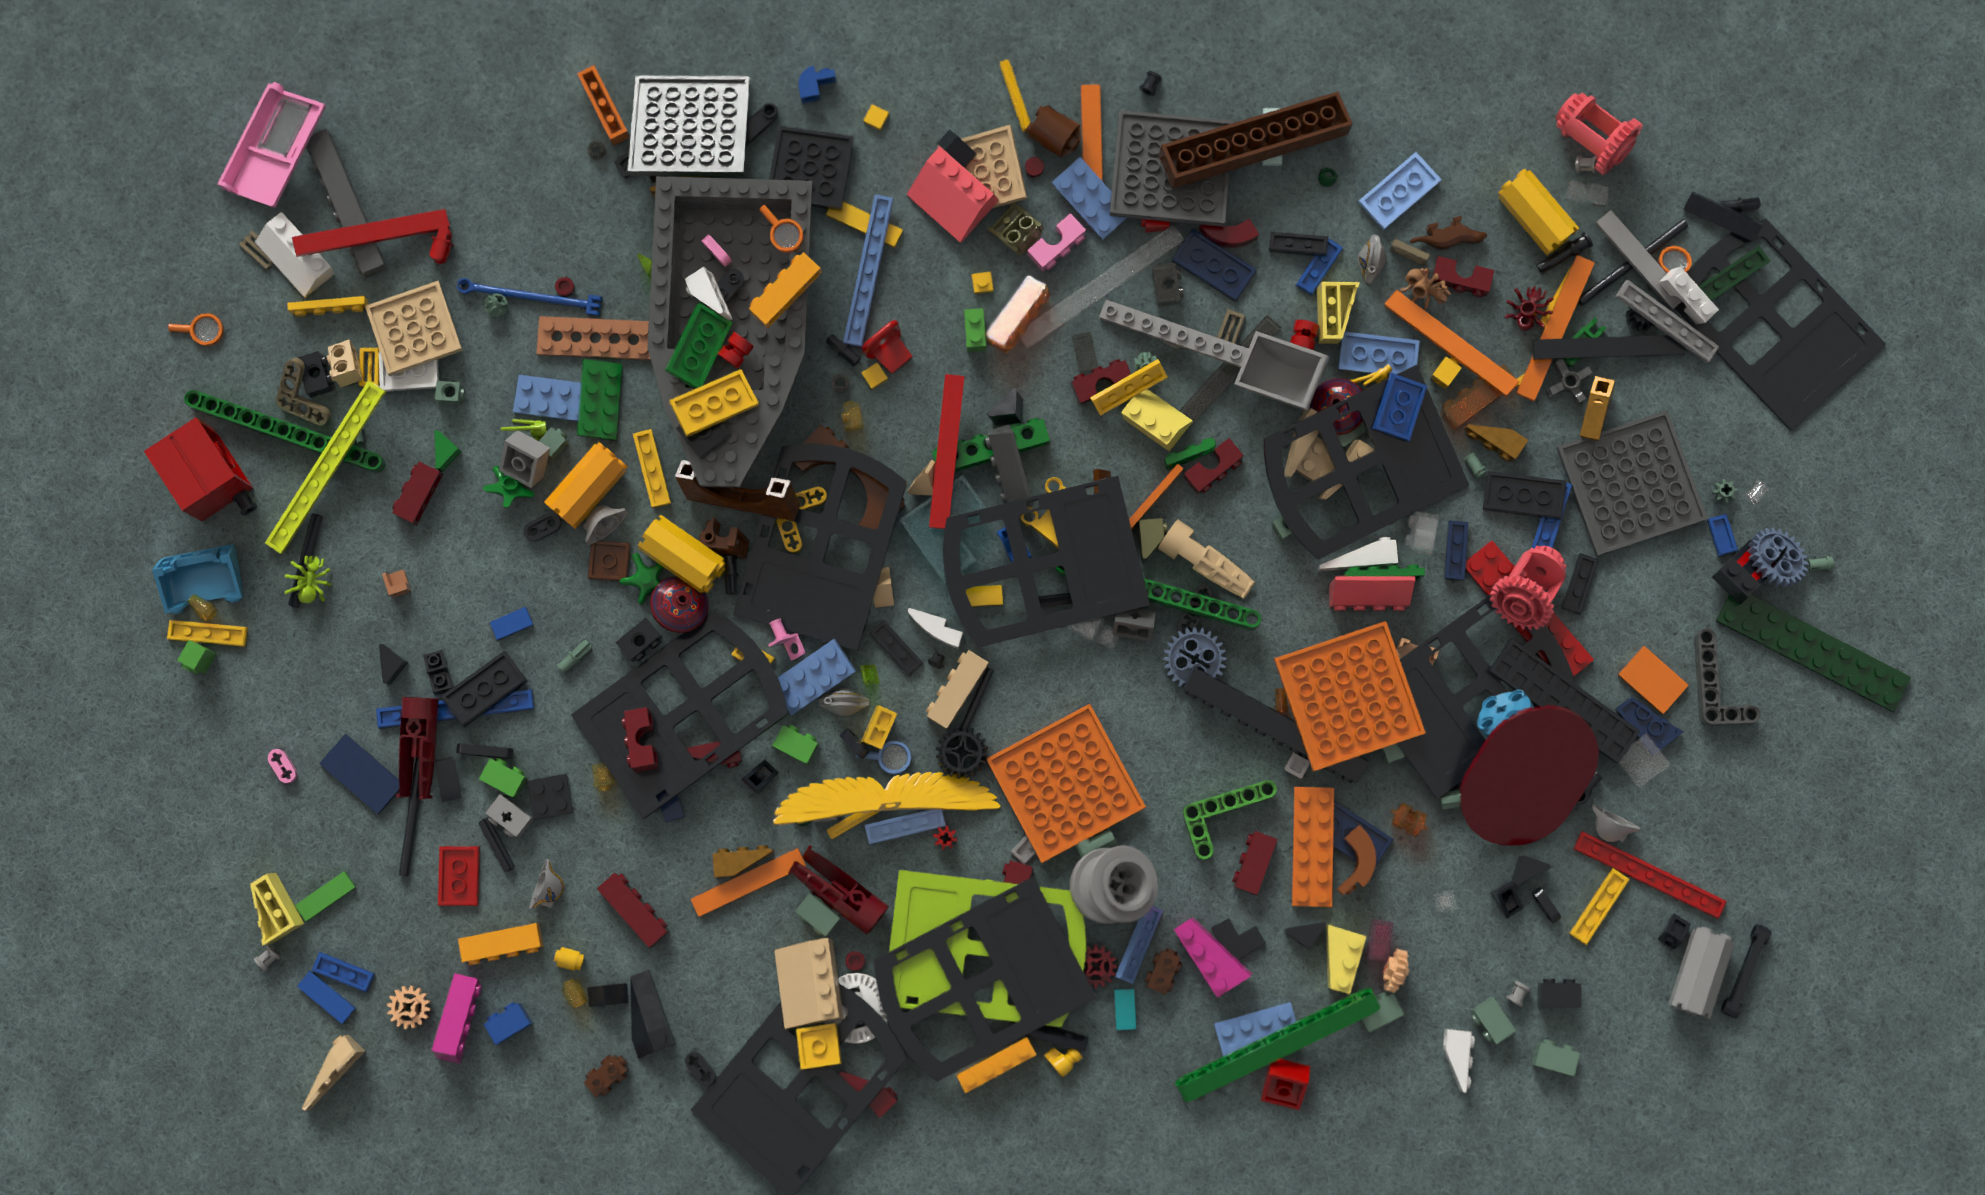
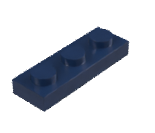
M1448 521L1444 579L1465 580L1469 522Z

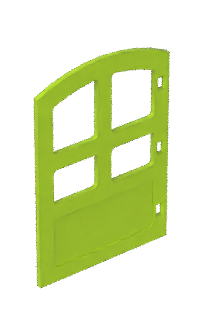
M899 870L889 952L970 910L973 895L995 897L1018 884ZM1039 887L1047 903L1063 905L1068 926L1069 946L1083 971L1086 951L1083 914L1075 906L1070 890ZM1015 891L1005 898L1009 903L1019 897ZM960 920L950 927L954 932L964 926ZM968 928L946 940V944L962 975L964 960L967 954L989 956L982 941L968 939ZM930 948L894 966L892 969L896 994L901 1008L913 1009L951 988L936 955ZM907 949L895 954L898 961L909 955ZM1001 980L994 982L993 999L990 1003L976 1001L980 1005V1010L985 1018L1015 1022L1021 1019L1016 1007L1007 1003L1008 991ZM907 996L919 998L918 1004L906 1003ZM955 1002L938 1011L940 1013L966 1016L959 1002ZM1069 1013L1046 1025L1061 1027Z

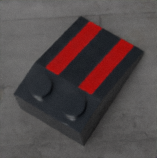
M1751 539L1712 576L1740 605L1767 579V577L1762 579L1763 574L1761 572L1756 573L1758 568L1752 566L1754 560L1749 559L1752 555L1748 552L1751 548L1749 546V543L1752 542Z

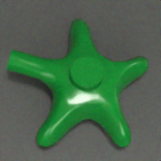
M499 466L492 468L499 482L483 487V490L487 493L502 496L504 498V508H508L516 498H531L535 495L533 491L525 489L521 482L500 472Z
M637 552L631 555L637 568L636 573L630 577L620 579V584L637 587L640 591L638 604L642 605L649 593L661 582L659 575L664 567L659 563L651 567L645 566Z

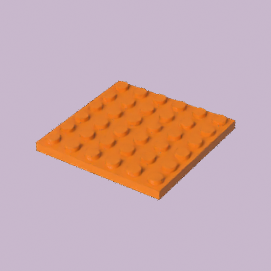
M1386 621L1274 658L1312 771L1425 734Z
M1090 704L986 758L1041 863L1050 860L1074 847L1079 842L1093 837L1146 808Z

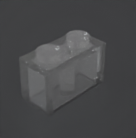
M1416 511L1413 516L1409 517L1408 527H1411L1410 535H1406L1405 546H1408L1407 552L1427 556L1433 553L1439 515Z

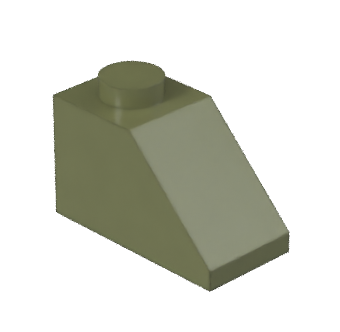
M1163 518L1139 520L1142 561H1146L1164 539V535L1167 534V524L1163 523Z

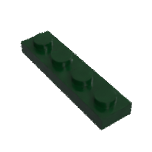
M1758 246L1698 287L1713 301L1767 265L1770 260L1761 247Z

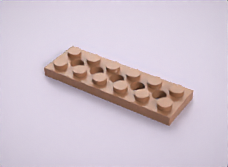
M539 316L537 355L651 360L648 352L649 321ZM561 332L563 338L558 342L554 341L553 334ZM573 334H582V339L579 342H573ZM593 334L601 335V340L598 343L591 342ZM612 335H619L620 341L617 344L610 343ZM633 335L639 337V342L636 345L629 343V338Z

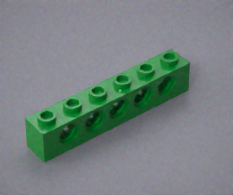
M1033 418L1024 425H1020V423L1010 425L1019 453L1050 444L1044 419ZM1025 431H1030L1033 437L1031 439H1024L1022 434ZM979 434L966 442L958 440L957 454L959 458L956 460L955 472L991 462L990 456L993 455V452L985 448V437H988V435L983 436V434ZM937 447L935 448V451H932V456L935 463L937 456ZM973 447L977 450V453L974 456H970L966 453L967 449Z

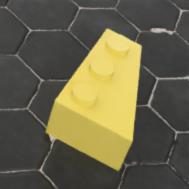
M1321 282L1317 287L1319 344H1338L1343 339L1360 282Z
M277 873L265 874L250 884L254 906L257 909L259 918L258 926L261 928L263 938L261 940L262 946L273 944L304 925Z
M1326 925L1328 988L1350 994L1366 936Z

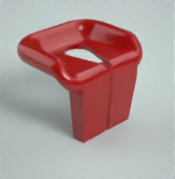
M897 320L887 323L862 346V353L866 358H876L891 374L895 373L913 357L900 339L901 330Z

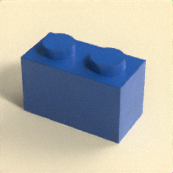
M510 1003L504 1007L505 1011L499 1015L497 1012L487 1018L488 1022L483 1024L495 1045L501 1044L533 1024L522 1003Z

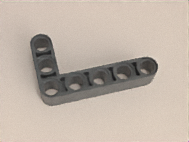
M1709 628L1700 630L1694 636L1699 719L1701 723L1707 726L1748 725L1757 722L1761 717V712L1754 705L1721 706L1716 633ZM1702 633L1708 635V643L1702 641ZM1703 653L1709 654V662L1703 660ZM1705 672L1711 675L1710 682L1704 679ZM1706 692L1712 694L1713 699L1711 702L1705 698ZM1747 710L1753 713L1752 720L1746 717ZM1708 711L1714 714L1713 721L1707 719L1706 714ZM1727 711L1733 713L1734 718L1732 721L1726 717Z

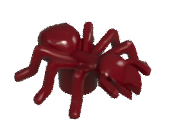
M1534 286L1530 294V287L1527 288L1526 295L1529 297V301L1524 300L1519 290L1515 288L1514 291L1522 302L1521 306L1515 305L1510 300L1506 302L1515 310H1520L1521 312L1517 315H1505V319H1517L1518 327L1522 331L1531 330L1534 326V320L1538 326L1544 328L1545 325L1542 321H1539L1537 314L1543 317L1553 314V311L1542 312L1536 309L1547 307L1554 300L1551 297L1544 304H1536L1543 300L1547 293L1544 291L1541 297L1542 291L1540 287L1535 291L1536 286Z

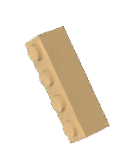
M970 650L967 653H962L957 661L960 663L958 668L951 670L947 677L949 682L946 686H941L936 694L939 696L935 703L931 702L926 710L928 713L927 718L948 730L989 665V662Z

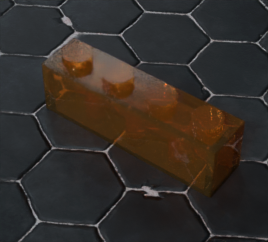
M1028 275L986 332L985 337L988 344L1006 354L1010 349L1014 348L1018 338L1026 332L1029 323L1037 317L1040 308L1048 302L1051 295L1048 286Z
M1502 364L1500 366L1502 369H1504L1506 372L1513 376V374L1510 372V370L1506 367L1505 364ZM1477 378L1473 382L1474 386L1469 390L1466 387L1457 394L1459 397L1454 401L1452 399L1446 401L1442 405L1443 409L1440 414L1451 428L1456 430L1502 396V394L1481 378Z

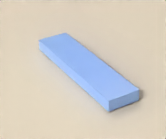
M930 809L867 824L865 829L870 845L937 829L938 827H945L946 824L942 810Z

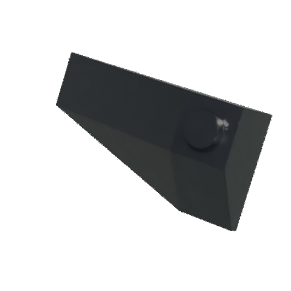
M648 969L630 976L632 1042L639 1059L673 1046L676 1043L650 970Z

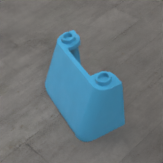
M234 544L165 557L159 560L152 569L165 614L171 612L172 614H179L184 611L183 609L187 605L224 598L226 601L234 603L240 601L244 596Z

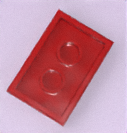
M439 846L438 906H478L479 846Z

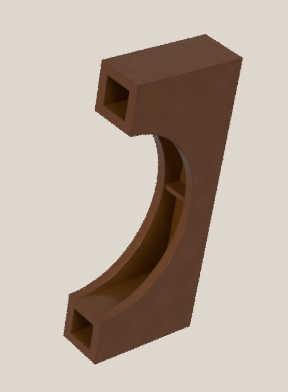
M822 425L802 443L849 448L842 439L838 441L834 437L835 433L828 426L824 428ZM800 461L793 463L803 474L819 465H836L835 462ZM852 468L850 471L859 478L867 493V509L859 525L875 530L879 526L889 489L870 475ZM904 498L902 499L899 513L906 507Z
M681 460L675 475L686 499L690 501L791 521L795 520L800 507L797 495L791 482L788 480L771 478L768 488L701 487L689 461Z

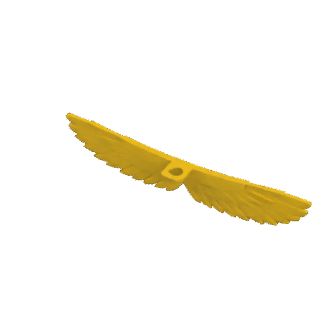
M918 772L912 776L905 774L901 777L897 775L891 779L886 789L870 777H867V780L862 777H857L856 780L846 777L845 780L841 778H835L834 781L823 780V784L811 783L809 787L798 788L797 792L799 793L788 795L789 799L780 803L783 807H779L775 811V815L780 816L776 817L773 822L775 825L799 824L849 814L906 809L991 810L999 809L1000 804L993 801L997 797L988 792L990 789L979 786L980 782L968 781L970 778H965L964 776L958 779L957 774H953L952 777L949 775L943 776V772L933 774L932 772H926L922 775Z

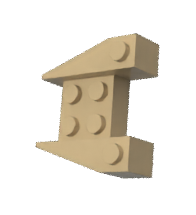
M1312 408L1309 411H1304L1299 421L1317 413V411ZM1317 430L1291 442L1284 471L1285 478L1292 477L1296 471L1308 480L1313 481L1334 470V465L1322 439L1317 437L1319 433ZM1360 439L1354 440L1345 454L1348 461L1352 462L1372 452L1374 448ZM1339 483L1321 492L1318 499L1326 500L1342 487V484Z

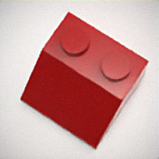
M1283 1059L1270 1063L1267 1068L1260 1101L1300 1110L1309 1083L1310 1066Z

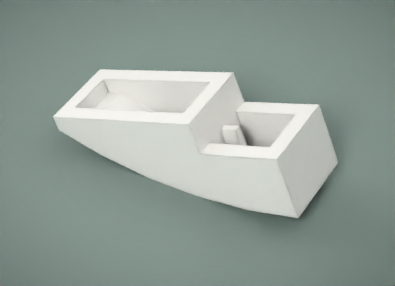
M908 609V614L925 632L940 642L959 649L963 632L945 627L947 620L915 609Z

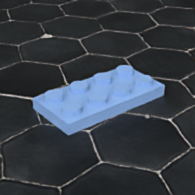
M1415 152L1362 197L1358 203L1385 230L1439 184L1441 178Z

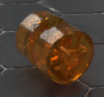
M1404 802L1400 804L1398 809L1391 810L1394 816L1391 822L1392 826L1400 830L1405 828L1406 833L1417 837L1422 829L1427 830L1428 827L1425 826L1427 814L1419 810L1413 811L1412 806Z

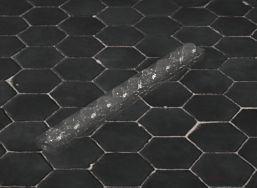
M1174 225L1170 226L1017 332V336L1028 350L1184 242L1183 237Z

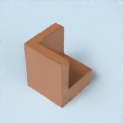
M404 570L392 574H382L388 595L392 598L411 592Z

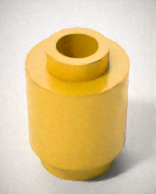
M561 947V950H556L554 961L557 962L556 966L575 971V969L580 970L584 960V955L580 954L579 951Z

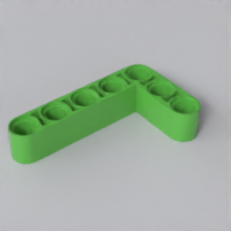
M1266 780L1187 805L1183 809V818L1196 857L1206 860L1213 854V846L1204 821L1205 818L1270 799L1277 791L1275 783ZM1263 785L1271 786L1272 793L1270 795H1265L1262 792ZM1249 790L1253 793L1254 797L1251 801L1244 799V791ZM1231 796L1234 798L1235 803L1232 807L1225 805V797ZM1207 802H1213L1216 805L1214 812L1210 813L1206 810ZM1188 808L1196 809L1197 816L1195 818L1187 816ZM1194 827L1202 828L1203 835L1201 837L1193 835ZM1201 845L1208 847L1209 854L1207 856L1199 854V847Z

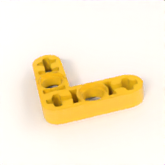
M814 487L796 493L797 498L803 497L806 501L804 506L799 507L804 510L822 505L827 500V493L822 487ZM816 491L824 494L821 496L822 500L820 501L817 498L811 499L812 504H809L806 494H809L810 497L816 495ZM778 518L776 521L785 548L793 554L800 552L803 545L796 522H792L793 528L791 531H784L782 525L788 520ZM796 532L797 535H793V538L799 544L796 545V549L788 547L791 541L789 537L785 539V535H792Z

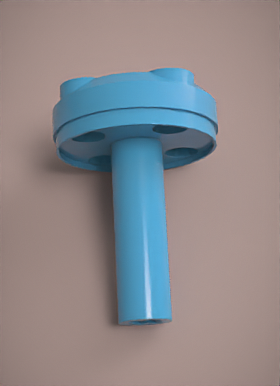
M1522 690L1491 696L1482 703L1483 708L1478 715L1477 725L1484 737L1488 738L1494 728L1504 719L1507 720L1517 714L1518 711L1529 707L1534 708V706Z

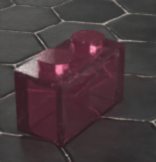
M1371 920L1365 959L1388 962L1393 922Z

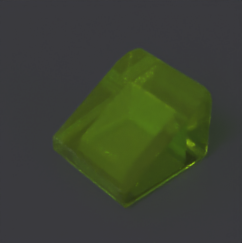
M639 253L637 257L650 279L652 260Z
M861 665L860 669L864 685L878 684L879 677L876 665Z

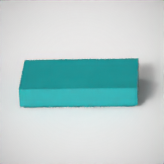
M1134 989L1114 990L1116 1030L1136 1029Z

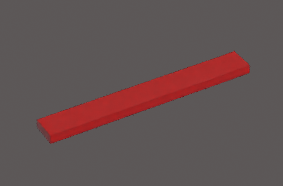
M442 209L292 237L296 257L436 232L440 226L445 225L450 229L446 210Z
M945 374L929 528L945 530L946 519L950 517L965 376Z
M1583 831L1580 832L1573 847V850L1614 868L1716 919H1719L1727 902Z

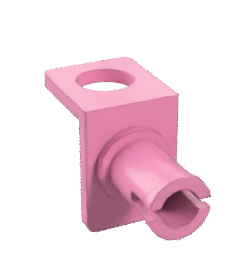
M781 618L769 623L776 637L775 641L768 644L769 647L784 644L790 660H795L806 653L798 634L789 635L786 633ZM793 643L798 646L797 654L793 653L791 649Z

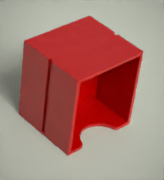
M197 417L144 451L180 509L201 522L232 503L233 496L243 490L249 492L253 489V486L217 431Z

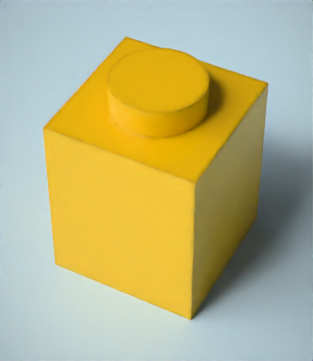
M1445 357L1430 379L1446 390L1462 367L1459 366V362L1454 358Z

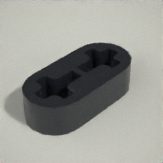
M846 728L840 734L844 742L861 759L868 755L869 749L851 730Z
M1541 887L1531 892L1533 898L1552 924L1562 918Z
M691 1052L686 1056L685 1064L700 1084L706 1086L715 1081V1071L699 1052ZM691 1056L699 1057L697 1062L701 1066L700 1068L695 1064L690 1065ZM701 1069L706 1073L711 1072L710 1081L702 1080L703 1074L700 1071Z

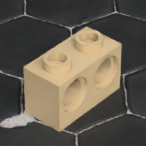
M346 340L329 346L327 360L332 368L329 371L332 380L336 381L340 387L361 381L362 375L358 354L351 341Z

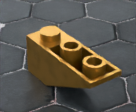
M1595 376L1580 437L1599 441L1614 393V380Z
M1470 424L1464 429L1469 438L1475 441L1478 439L1483 443V447L1489 451H1496L1499 453V457L1506 462H1513L1528 442V439L1512 429Z
M768 845L756 846L757 850H749V847H739L735 852H729V849H717V853H712L714 877L737 876L772 854L773 849H769Z

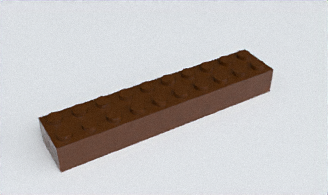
M1337 91L1163 144L1158 156L1173 189L1349 134L1353 123Z

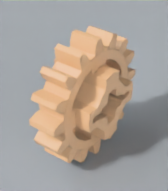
M1396 949L1393 957H1388V961L1383 969L1384 990L1395 993L1399 985L1404 984L1409 972L1408 954L1406 951Z
M402 986V992L395 990L396 996L389 997L392 1003L387 1004L388 1007H391L387 1014H393L391 1021L397 1020L396 1026L400 1027L404 1024V1029H408L411 1024L412 1028H417L416 1023L423 1025L422 1018H429L426 1011H431V1008L427 1007L431 1000L425 999L428 995L427 993L421 994L422 988H417L415 991L414 986H410L409 990L406 986ZM406 994H414L416 997L409 999ZM407 1004L413 1005L411 1006L412 1011H405L408 1007ZM420 1004L422 1005L421 1013L419 1012ZM407 1015L410 1016V1018H412L413 1020L407 1021L404 1020L403 1017Z

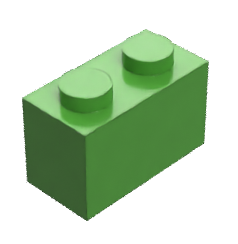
M965 309L967 352L986 351L984 309Z
M189 640L177 661L183 663L181 667L197 675L199 672L205 674L217 653Z
M790 724L788 727L783 725L772 746L809 765L819 746L815 742L817 738L808 733L805 736L798 733L799 729Z
M498 757L496 760L490 758L479 780L513 798H517L527 780V777L523 775L524 771L515 766L513 770L506 766L507 762Z

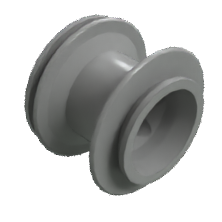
M1128 846L1100 848L1091 851L1077 862L1070 880V892L1077 909L1085 917L1103 924L1133 922L1142 918L1153 906L1158 891V878L1152 862L1141 851Z

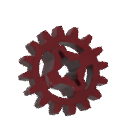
M1094 945V950H1091L1088 946L1085 953V962L1088 964V970L1084 974L1089 984H1094V988H1097L1099 983L1102 987H1105L1104 981L1107 980L1111 983L1110 975L1116 976V973L1112 971L1117 968V965L1112 964L1116 958H1110L1111 951L1105 953L1104 946L1100 950H1098L1097 945ZM1099 953L1102 956L1099 959H1093L1089 954ZM1103 960L1099 966L1101 970L1099 972L1095 970L1089 974L1092 968L1091 963ZM1107 960L1109 963L1108 973L1104 970V963ZM1092 975H1099L1102 979L1091 980L1089 978Z

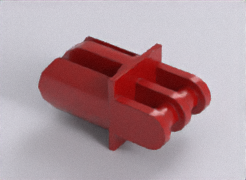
M445 225L440 226L437 237H431L433 243L430 257L438 264L446 263L451 247H454L450 241L452 233Z

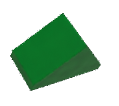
M434 430L435 466L438 471L443 472L462 451L439 430Z

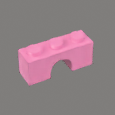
M1071 213L1056 225V231L1062 237L1060 243L1049 245L1041 238L1027 250V255L1042 272L1046 268L1048 270L1053 268L1060 256L1064 258L1070 253V248L1074 244L1079 245L1085 239L1086 229Z

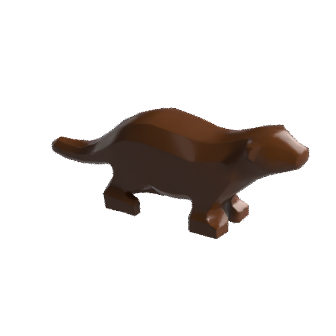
M1461 215L1452 218V226L1444 229H1437L1438 222L1429 224L1426 231L1430 236L1413 238L1410 240V243L1423 242L1434 248L1445 250L1461 243H1481L1487 238V233L1472 230L1461 224Z

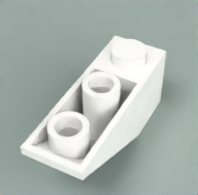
M1445 1029L1443 1051L1460 1092L1466 1093L1471 1083V1077L1468 1076V1068L1472 1067L1470 1048L1474 1046V1036H1471L1472 1032Z

